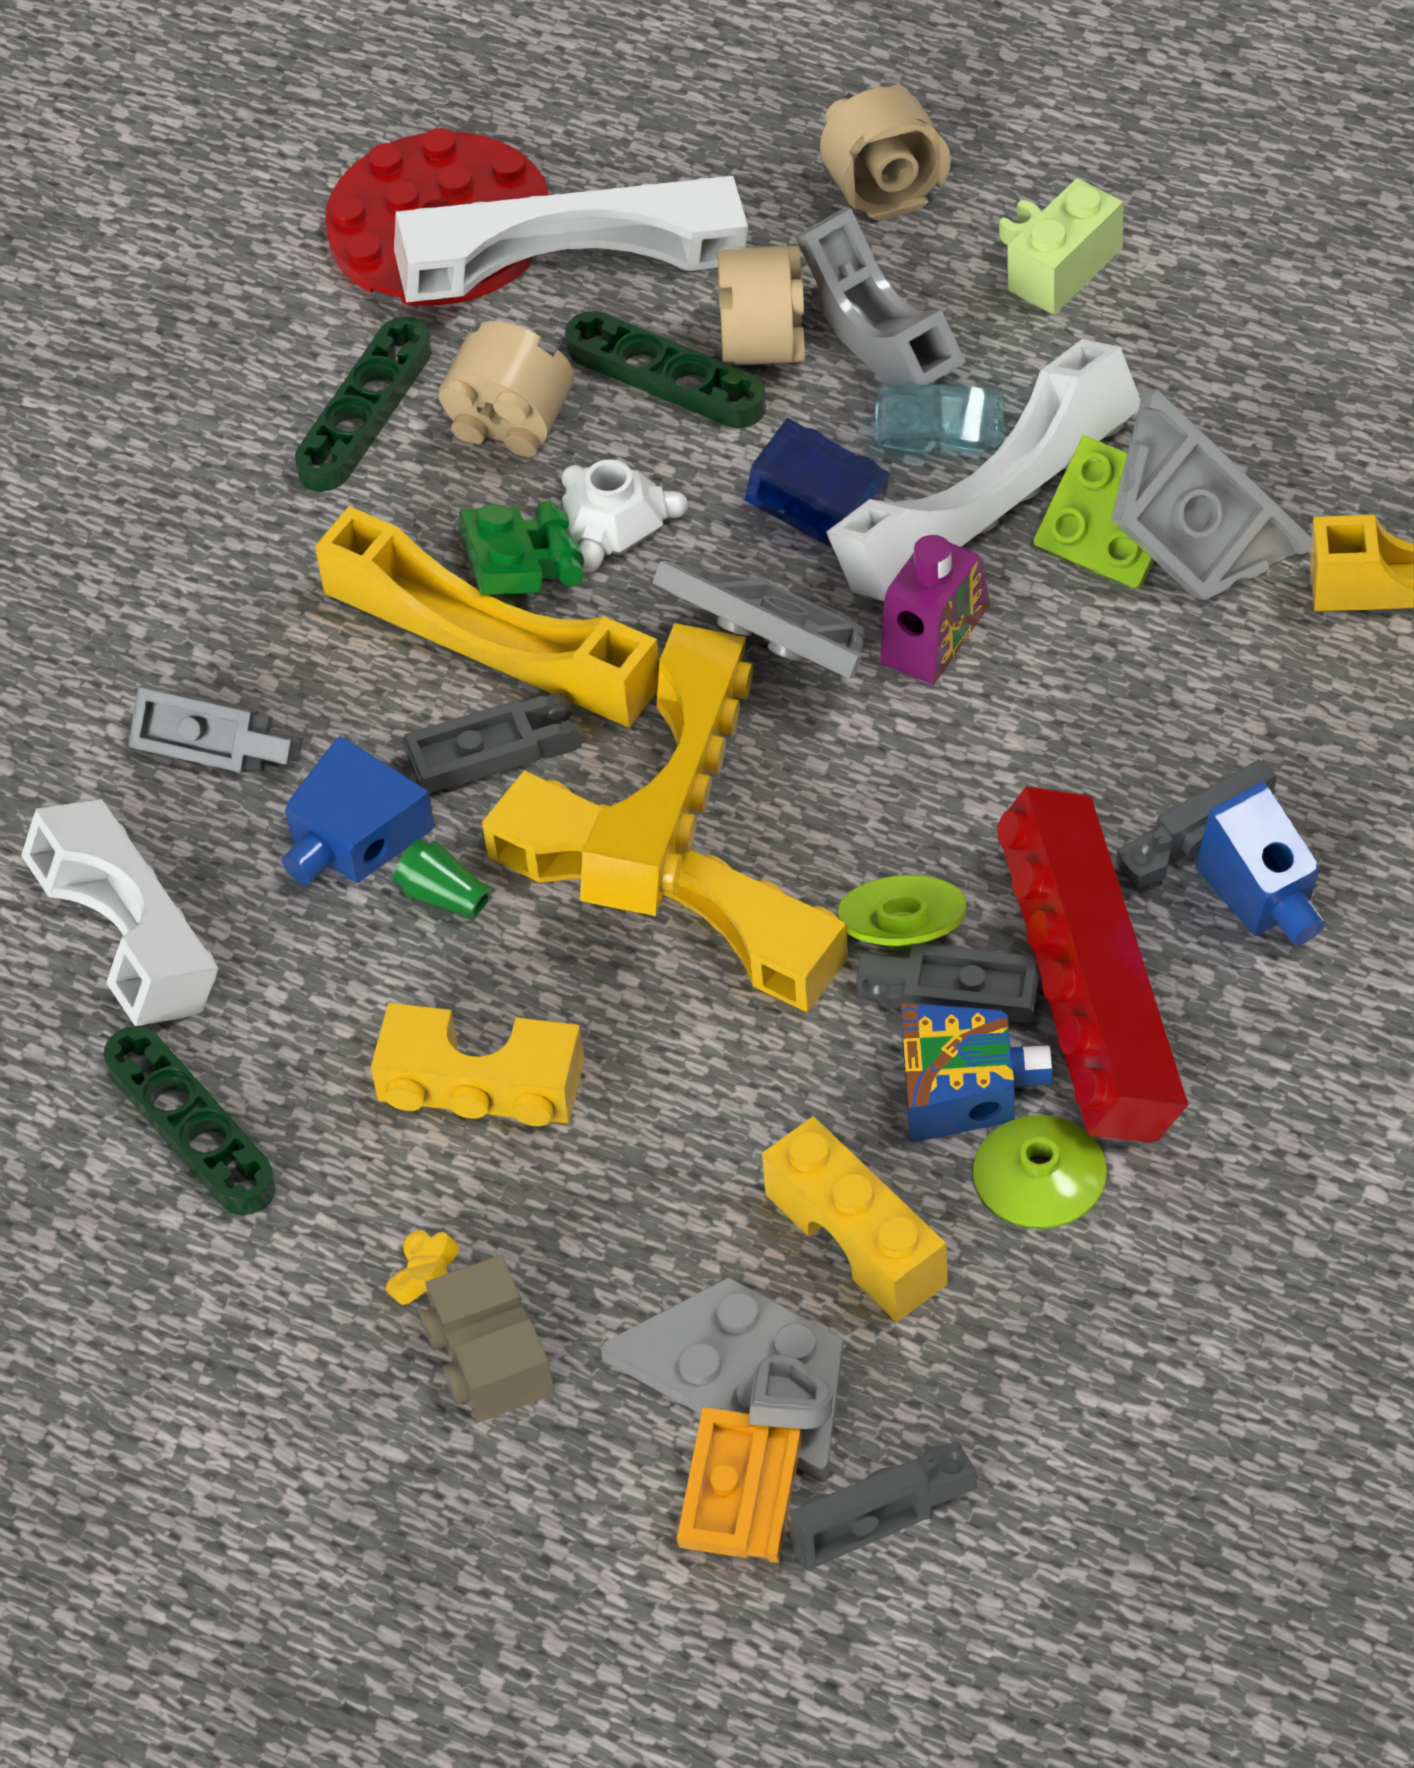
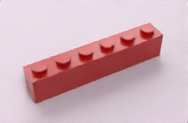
M1025 786L1010 808L1003 813L996 825L997 837L1004 851L1012 878L1013 892L1019 901L1027 928L1028 942L1033 948L1043 982V992L1050 1005L1058 1032L1059 1046L1067 1062L1074 1086L1075 1100L1080 1106L1089 1136L1147 1143L1159 1141L1189 1104L1092 797Z

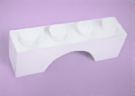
M99 799L36 808L21 856L48 897L70 900L93 908L111 920L121 931L123 936L121 937L106 984L135 1026L192 1017L202 1012L212 985L216 980L218 967L215 964L214 958L201 944L186 922L182 911L170 899L157 880L154 870L146 864L128 838L125 828L117 822L104 801Z

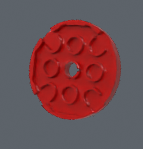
M435 128L423 134L376 145L367 155L358 160L344 173L332 190L326 207L325 225L331 254L342 272L352 282L370 293L376 290L387 295L399 297L404 304L425 306L447 305L473 300L494 292L512 282L530 267L532 257L512 263L481 280L464 296L406 302L394 253L396 212L418 208L472 204L475 202L520 199L531 196H548L549 192L545 180L537 167L515 148L487 136L466 132H452L445 128Z

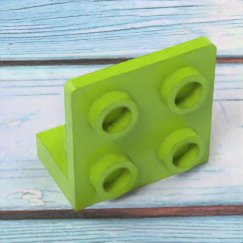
M1082 435L1033 542L1038 548L1133 589H1139L1143 586L1154 560L1111 520L1127 453Z

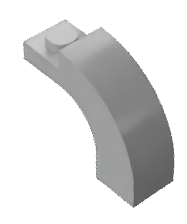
M851 208L842 209L795 235L817 283L810 291L825 319L840 341L886 384L902 390H919L966 363L942 309L918 310L905 302L888 283L870 250Z

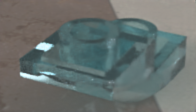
M903 385L880 387L876 392L875 446L916 453H933L939 445L983 453H993L1003 444V391L950 385Z

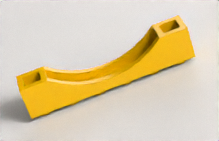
M348 506L315 545L324 594L548 693H563L564 696H568L571 703L625 727H631L658 692L659 656L656 638L605 616L587 620L557 619L522 610L490 595H481L480 590L448 571L424 552L399 527Z
M674 623L660 658L656 708L670 726L678 747L669 763L648 785L627 799L598 812L583 849L580 901L656 916L664 892L675 893L682 867V855L679 852L689 853L691 851L697 827V815H694V812L705 813L712 784V777L709 776V773L719 775L724 760L726 738L723 735L733 737L740 711V700H737V698L747 700L751 689L754 664L744 662L746 637Z
M524 770L482 821L487 857L539 883L581 879L583 849L598 812L610 806L605 804L597 805L572 793L565 785L556 780H544ZM692 849L689 853L680 851L682 867L675 893L665 891L664 895L673 898L701 915L727 939L743 962L753 987L808 1013L848 960L846 923L839 920L830 910L820 906L812 907L786 895L775 884L765 880L757 881L732 869L725 861L714 855L704 856Z

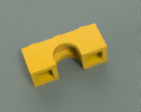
M388 1003L371 1063L378 1101L387 1102L394 1108L404 1111H415L422 1106L449 1109L459 1116L470 1119L481 1118L486 1114L515 1117L518 1121L530 1126H544L550 1122L570 1123L585 1060L580 1025L516 1017L511 1036L500 1050L490 1055L475 1057L457 1051L458 1042L452 1010Z
M814 1116L762 1153L766 1196L808 1237L821 1227H824L845 1252L851 1265L852 1280L896 1323L948 1285L946 1242Z

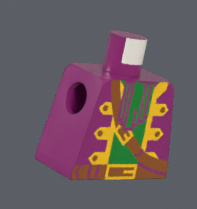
M927 535L915 543L913 554L892 581L885 594L880 654L881 664L932 685L936 683L990 606L983 562L977 553L952 544L946 538L939 535ZM923 623L924 632L920 633V626Z

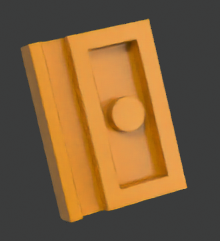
M702 1407L677 1534L679 1548L747 1559L748 1556L768 1558L769 1562L779 1563L804 1430L749 1425V1414Z

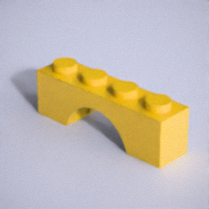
M1376 515L1313 517L1310 573L1314 612L1414 608V543L1391 535L1382 527Z

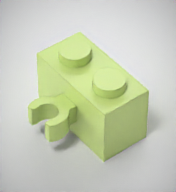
M1076 178L1042 212L1036 204L1030 201L1021 200L1017 203V220L1021 223H1014L1004 217L999 221V238L1008 245V291L1055 315L1123 248L1124 201Z

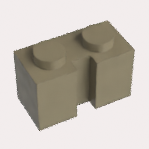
M502 1254L425 1282L430 1309L420 1312L422 1323L433 1350L446 1347L452 1363L444 1365L443 1371L456 1405L468 1401L475 1419L479 1423L554 1395L548 1358L531 1319L527 1318L522 1307L520 1294Z

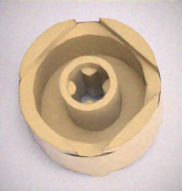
M893 85L869 89L850 99H840L834 102L827 110L825 117L827 124L820 141L821 158L842 194L855 210L858 209L865 212L869 218L884 221L920 210L929 202L926 195L933 189L936 183L940 187L944 184L948 177L951 162L948 145L919 101L911 95L906 87Z
M799 246L743 247L718 250L722 362L734 366L805 362L804 331L801 316L804 315V299Z
M487 321L481 323L478 331L473 332L471 329L467 333L439 388L440 403L448 416L454 421L451 426L453 434L461 440L475 444H482L485 437L500 440L514 454L527 458L534 457L539 447L546 441L574 384L575 376L570 362L558 349L552 357L538 346L542 339L541 336L519 325L502 321Z

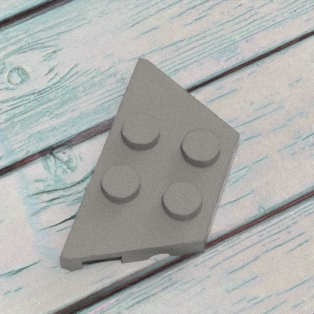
M1147 389L1141 397L1111 518L1122 531L1190 595L1201 600H1206L1230 589L1234 582L1243 578L1251 579L1270 570L1271 565L1294 554L1303 555L1311 551L1312 538L1158 389Z
M660 561L652 584L718 615L717 624L722 628L744 636H751L753 632L770 640L768 649L782 657L796 661H802L803 657L848 679H854L862 657L860 651L863 646L864 627L764 579L732 575L706 568L702 569L699 577L681 568L674 562Z
M728 1277L607 1340L601 1347L603 1361L699 1414L702 1412V1407L749 1414L754 1372L757 1364L763 1359L774 1355H787L800 1360L807 1367L808 1375L817 1376L830 1385L833 1401L831 1417L824 1425L813 1429H803L804 1433L797 1467L821 1481H824L829 1474L833 1425H835L838 1402L837 1392L844 1353L843 1338Z

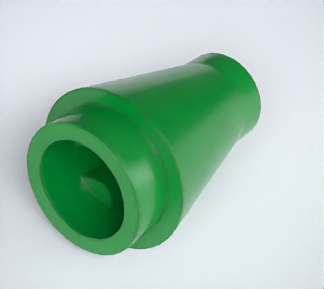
M420 838L416 839L406 849L398 862L393 877L394 882L403 887V894L405 896L461 914L471 921H474L486 906L492 893L491 887L480 882L439 842L433 841L429 844Z

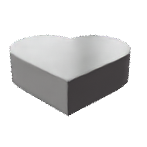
M774 1355L765 1358L757 1364L754 1372L749 1425L813 1429L822 1426L830 1419L832 1414V1388L823 1379L808 1375L807 1367L794 1357Z

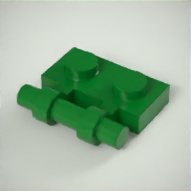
M552 501L540 503L535 511L537 518L531 520H523L519 507L490 504L476 509H460L458 530L481 595L540 593L542 579L560 578L562 584L566 586H574L580 583L583 578L584 556L578 543L570 539L567 531L569 520L566 513L560 510L556 503Z

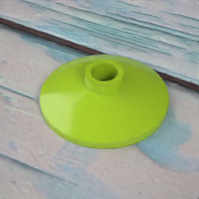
M922 875L890 876L864 883L847 893L838 906V918L846 923L849 935L861 941L888 945L899 950L911 949L912 944L931 941L948 934L962 923L967 913L966 898L959 888L947 881Z
M1046 1115L1017 1118L996 1128L980 1145L973 1164L974 1185L983 1203L1003 1220L1021 1227L1035 1229L1059 1227L1085 1215L1102 1195L1107 1176L1105 1157L1096 1140L1077 1124L1059 1117ZM1033 1156H1046L1051 1160L1044 1164H1035L1029 1158Z

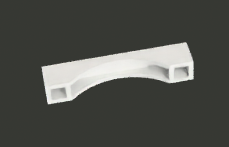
M733 176L699 178L688 181L643 184L632 187L587 190L576 193L531 196L520 199L398 211L395 217L394 253L406 302L464 296L481 280L507 265L534 255L565 249L602 248L634 252L663 260L686 271L717 268L718 250L746 247L748 224Z
M1081 339L1040 370L1031 398L1015 428L996 453L964 480L945 491L922 499L897 502L869 499L829 529L826 533L851 591L884 601L888 587L913 554L914 545L920 538L927 535H939L946 538L950 543L962 547L976 535L994 528L1002 515L1019 502L1034 497L1041 490V485L1061 470L1067 469L1082 435L1100 441L1120 431L1124 426V422L1138 412L1141 401L1121 347Z

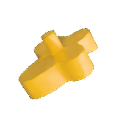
M422 1229L411 1232L403 1242L404 1253L408 1259L407 1267L389 1279L385 1288L386 1292L401 1305L411 1303L427 1290L426 1281L449 1273L447 1267L458 1255L460 1245L445 1232H439L433 1237Z

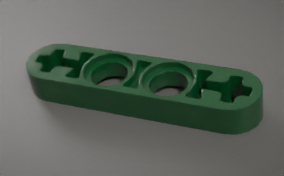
M589 311L580 313L569 320L565 327L569 356L578 364L729 427L744 428L754 425L763 418L766 412L764 385L759 378L751 373L602 312ZM595 336H602V339L596 338ZM582 338L588 340V342H583ZM636 354H648L656 358L655 361L644 367H635L626 363L627 359ZM686 374L700 375L705 379L700 385L686 388L675 383L679 377ZM742 397H749L750 401L742 399ZM729 399L737 402L735 404L729 403Z
M412 317L395 318L386 322L377 332L297 448L295 461L298 477L303 486L313 491H331L340 487L350 477L430 359L432 351L429 331L424 322ZM395 345L402 346L401 349H400V350L398 351V353H397L398 362L395 361V359H396ZM377 378H384L393 382L387 389L374 392L363 388L368 381ZM347 418H360L365 421V424L355 431L347 432L336 428L340 421ZM330 454L332 455L333 464L325 462ZM312 463L320 465L319 468L313 467Z
M132 1026L114 1033L104 1047L105 1062L113 1082L220 1205L230 1213L238 1215L254 1214L267 1207L272 1202L276 1193V1183L268 1159L155 1032L149 1028ZM131 1051L138 1056L145 1055L149 1070L152 1073L145 1079L143 1070L135 1061L131 1059L125 1061L124 1055ZM177 1089L189 1095L187 1101L175 1110L165 1111L154 1106L156 1098L168 1090ZM205 1131H216L226 1136L223 1144L211 1152H199L190 1147L192 1140L198 1134ZM233 1160L236 1169L245 1179L252 1180L255 1178L256 1186L247 1190L242 1185L234 1187L231 1172L227 1167Z

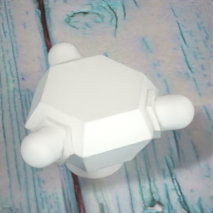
M602 460L585 469L573 465L567 467L562 474V484L566 488V494L562 497L564 512L569 520L567 531L570 539L576 541L581 548L584 556L583 572L590 573L596 571L600 567L604 556L610 554L620 556L653 535L663 526V520L679 518L688 509L687 498L682 493L663 491L662 486H656L654 482L643 474L631 470L625 463L618 460Z

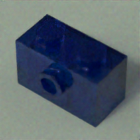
M786 418L751 465L744 501L833 548L826 532L869 499L884 501L891 473L879 467L873 460L865 456L856 455L828 440L821 432L812 428H806Z

